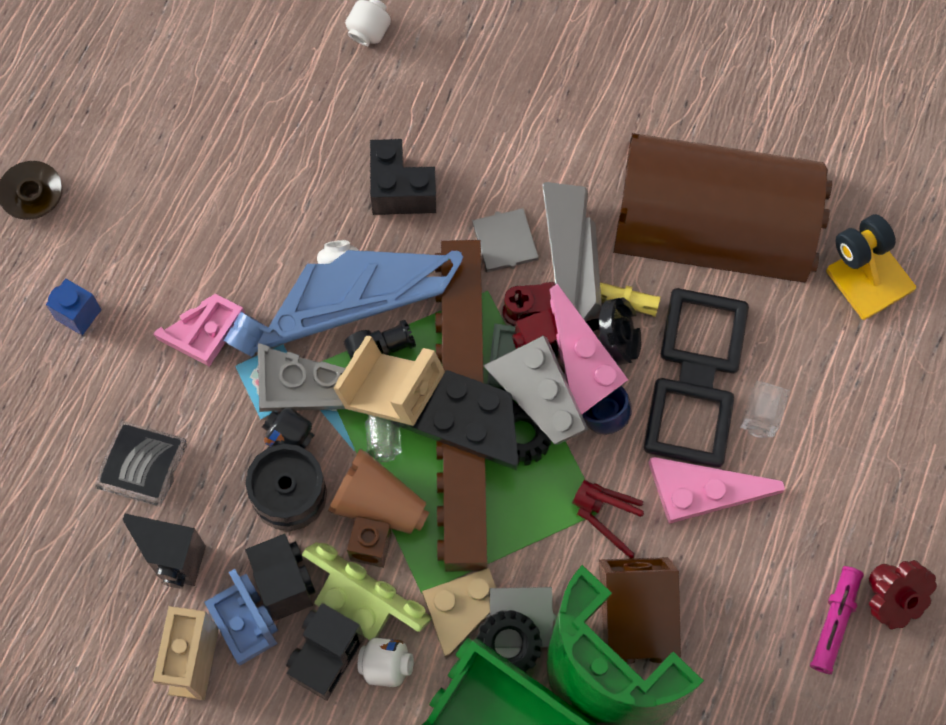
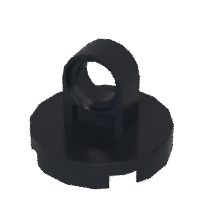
M624 297L606 300L601 307L599 318L586 321L592 331L600 330L598 339L617 365L633 363L631 360L638 359L641 351L640 328L634 329L631 318L637 315L631 303Z

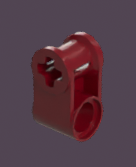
M555 282L525 286L517 285L508 289L504 297L502 309L504 320L508 324L516 326V321L551 308L550 288L556 285Z

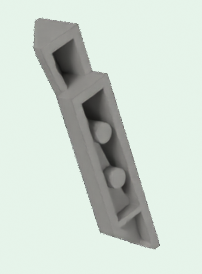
M545 182L542 184L555 284L560 286L586 321L590 315L595 317L602 307L596 224L590 217L586 218L588 190L583 186Z

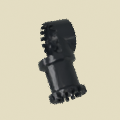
M405 319L400 321V325L380 332L377 330L371 332L370 330H361L351 334L344 341L350 359L353 358L355 351L360 347L366 336H371L374 339L381 354L389 356L391 353L406 347L410 349L416 347L413 335H409L412 331Z

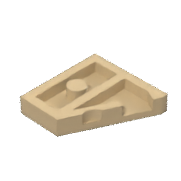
M489 568L422 591L445 658L451 656L465 638L471 635L487 615L490 614L489 588H496Z

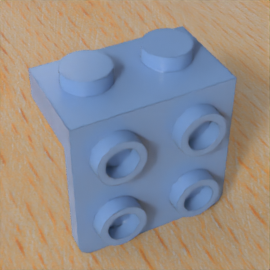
M236 569L229 571V574L235 585L204 603L237 664L240 666L275 646L277 642L272 634L276 633L278 629L264 604L257 608L256 603L261 601L247 574L240 577Z

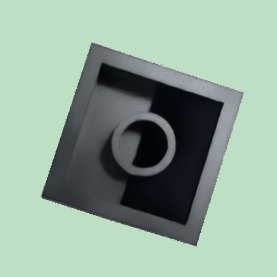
M125 513L123 522L145 560L155 571V575L163 579L162 584L178 589H183L184 584L195 586L206 548L195 528Z

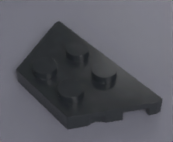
M446 370L414 426L392 421L393 425L517 470L518 453L512 394L507 391Z

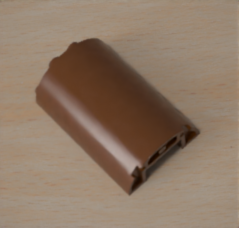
M632 133L613 253L806 283L810 272L817 271L819 253H816L820 232L821 228H827L830 210L824 209L825 199L829 200L832 191V180H827L828 168L824 162Z

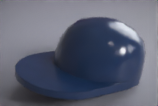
M619 386L584 412L582 416L587 427L595 433L602 435L613 434L628 424L632 415V405L625 389Z

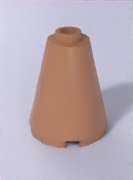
M362 449L358 451L352 466L345 475L328 509L329 512L351 519L361 517L388 523L391 529L409 534L412 533L414 528L420 531L429 515V512L424 510L426 502Z

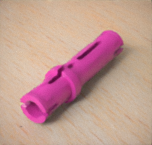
M849 566L842 567V573L835 593L829 596L828 603L830 608L813 660L810 663L812 669L825 674H832L833 666L843 641L851 612H856L857 603L855 600L861 580L864 577L862 571ZM845 590H847L848 594L841 615H838ZM835 624L837 627L830 648L827 650L826 647Z

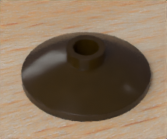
M25 161L18 163L8 169L0 179V205L6 213L18 219L31 220L40 218L51 212L59 203L63 191L61 178L53 167L44 162ZM31 193H37L34 197L28 198Z

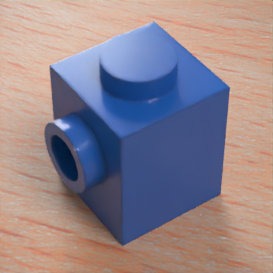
M66 278L60 286L55 287L51 291L46 303L47 308L56 321L82 336L102 310L92 293Z

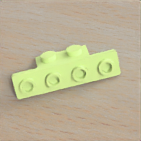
M316 542L305 548L302 556L330 574L314 604L320 607L324 603L360 624L363 636L368 640L378 638L390 615H393L418 632L430 623L432 618L425 613L426 610L422 605L412 600H406L396 594L393 586L384 581L375 580L366 574V569L361 565L346 561L337 555L338 552L334 547L326 543Z

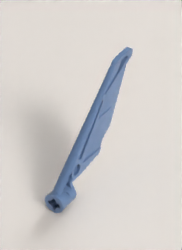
M347 250L330 264H307L269 327L240 312L233 323L234 326L230 328L224 341L253 357L258 352V343L272 348L443 294L462 263L463 256L459 251H451L447 255ZM448 260L452 261L453 267L447 276L427 277Z

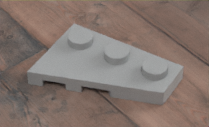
M542 336L483 365L500 385L512 394V398L554 444H561L588 431V427L547 337Z
M258 343L259 412L282 411L285 408H291L294 411L345 409L333 388L339 376L343 374L346 368L323 361L319 363L302 358L295 353L288 351L284 353Z

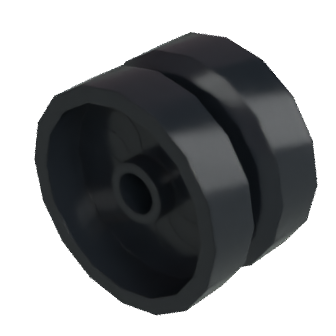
M290 444L268 447L255 457L248 468L245 485L249 500L261 520L274 529L293 531L305 528L315 521L324 509L327 488L321 466L312 453L304 448Z

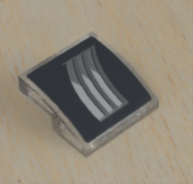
M122 421L107 450L97 476L95 488L161 507L174 482V471L187 448L186 439Z

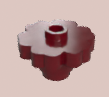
M916 560L903 561L898 567L889 564L877 566L869 576V585L875 594L869 602L871 615L891 630L906 627L911 618H920L930 606L932 600L929 596L937 588L935 574Z

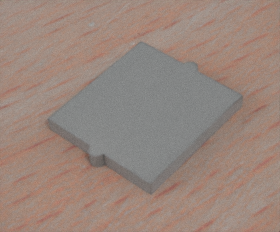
M523 208L505 213L497 211L493 216L472 220L476 238L481 240V255L487 272L507 267L515 269L516 265L538 260V254Z
M552 587L489 588L490 614L487 617L502 610H513L529 617L538 627L540 638L542 639L541 647L549 646L553 633V620L556 619L552 609ZM512 629L501 631L495 639V648L522 647L520 634Z

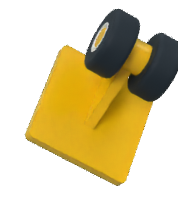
M877 214L862 220L859 231L854 228H848L836 236L835 244L841 259L829 265L826 269L827 274L862 320L877 314L911 294L916 289L914 282L890 253V250L894 248L896 243L892 227L882 216Z

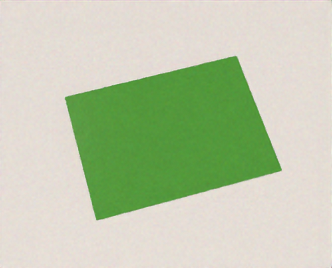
M488 291L482 293L483 365L490 362L494 324L506 325ZM435 313L408 324L412 331L409 335H413L415 340V348L410 349L406 347L391 353L390 356L415 361L423 348L436 352V344H442V333H436ZM347 351L323 360V362L346 368L351 361ZM483 366V380L487 384L489 371ZM336 409L356 453L360 449L366 451L426 502L424 510L428 511L429 515L420 531L414 528L412 533L409 534L392 529L420 592L422 593L424 590L450 582L472 572H445L444 561H438L437 540H444V527H437V506H444V493H437V472H443V460H437L436 440L393 425L392 420L348 409ZM524 421L514 423L516 443L525 444L535 437V430L531 424ZM551 441L546 455L542 454L541 460L538 462L531 460V464L526 466L524 462H519L517 470L485 459L487 564L585 520L577 515L580 508L572 504L585 478L566 441L558 445Z

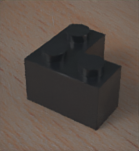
M402 139L370 140L372 214L436 213L435 167H404Z
M282 534L245 549L263 603L273 622L313 606L310 595L316 593L306 566L298 567L297 563L304 560L296 541L289 543L286 534Z
M322 603L317 611L312 609L304 620L302 629L305 630L303 637L306 643L302 649L296 648L293 651L286 667L289 668L287 675L290 680L328 701L362 644L364 636L360 624Z

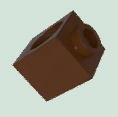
M355 517L347 548L350 561L384 568L392 536L390 524Z

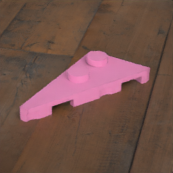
M556 284L550 288V304L552 314L555 315L558 332L556 336L561 363L564 365L566 381L581 414H583L628 381V378L560 286Z
M656 457L650 458L648 462L669 524L781 494L785 490L783 482L779 480Z

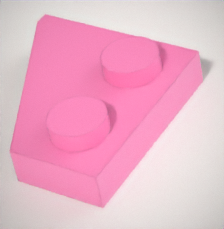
M214 294L202 301L197 308L189 309L181 314V320L165 330L162 327L154 332V336L157 340L210 367L226 343L224 338L230 328L234 326L233 323L239 313H245L243 307Z

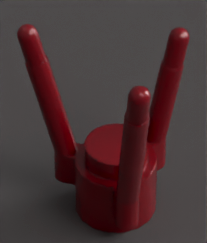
M584 480L572 504L580 508L577 515L588 520L629 558H634V552L591 513L594 511L599 514L604 504L607 503L642 517L644 511L630 504L642 506L643 501L604 488L597 483L592 484Z

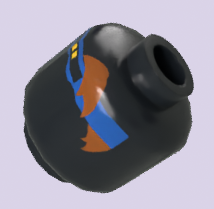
M285 408L279 414L273 410L262 426L267 431L264 436V443L269 447L290 444L306 449L315 436L311 432L312 423L291 408Z

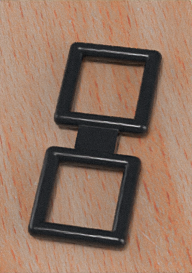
M681 288L672 290L660 356L665 361L680 363L681 369L678 381L659 378L655 381L643 446L646 453L717 468L723 466L735 397L730 391L713 388L715 371L735 374L739 371L749 305L746 301ZM683 302L735 312L727 359L675 349ZM667 393L720 403L712 452L658 442Z

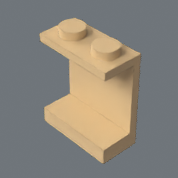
M366 336L360 347L355 351L343 374L339 376L333 389L345 409L414 426L443 377L445 370L434 350L423 348L417 359L411 361L381 354L374 339L371 336Z
M168 606L153 682L170 686L169 696L205 700L219 632L218 627L206 611Z

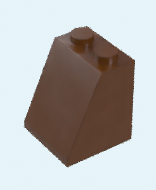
M668 557L599 559L600 582L612 592L611 597L601 606L604 642L627 664L635 663V659L649 658V661L653 663H662L672 652L681 657L679 570Z

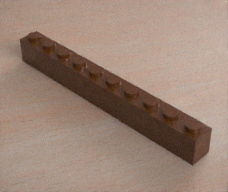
M481 240L441 241V253H435V255H447L451 251H459L463 256V261L443 294L435 296L436 303L442 302V313H435L436 333H442V344H436V354L445 371L449 370L484 383ZM448 260L436 269L435 273L441 272V277L447 276L453 267L452 261ZM436 441L437 460H443V472H437V493H444V506H437V527H444V540H437L438 561H444L445 572L481 571L487 569L485 458Z

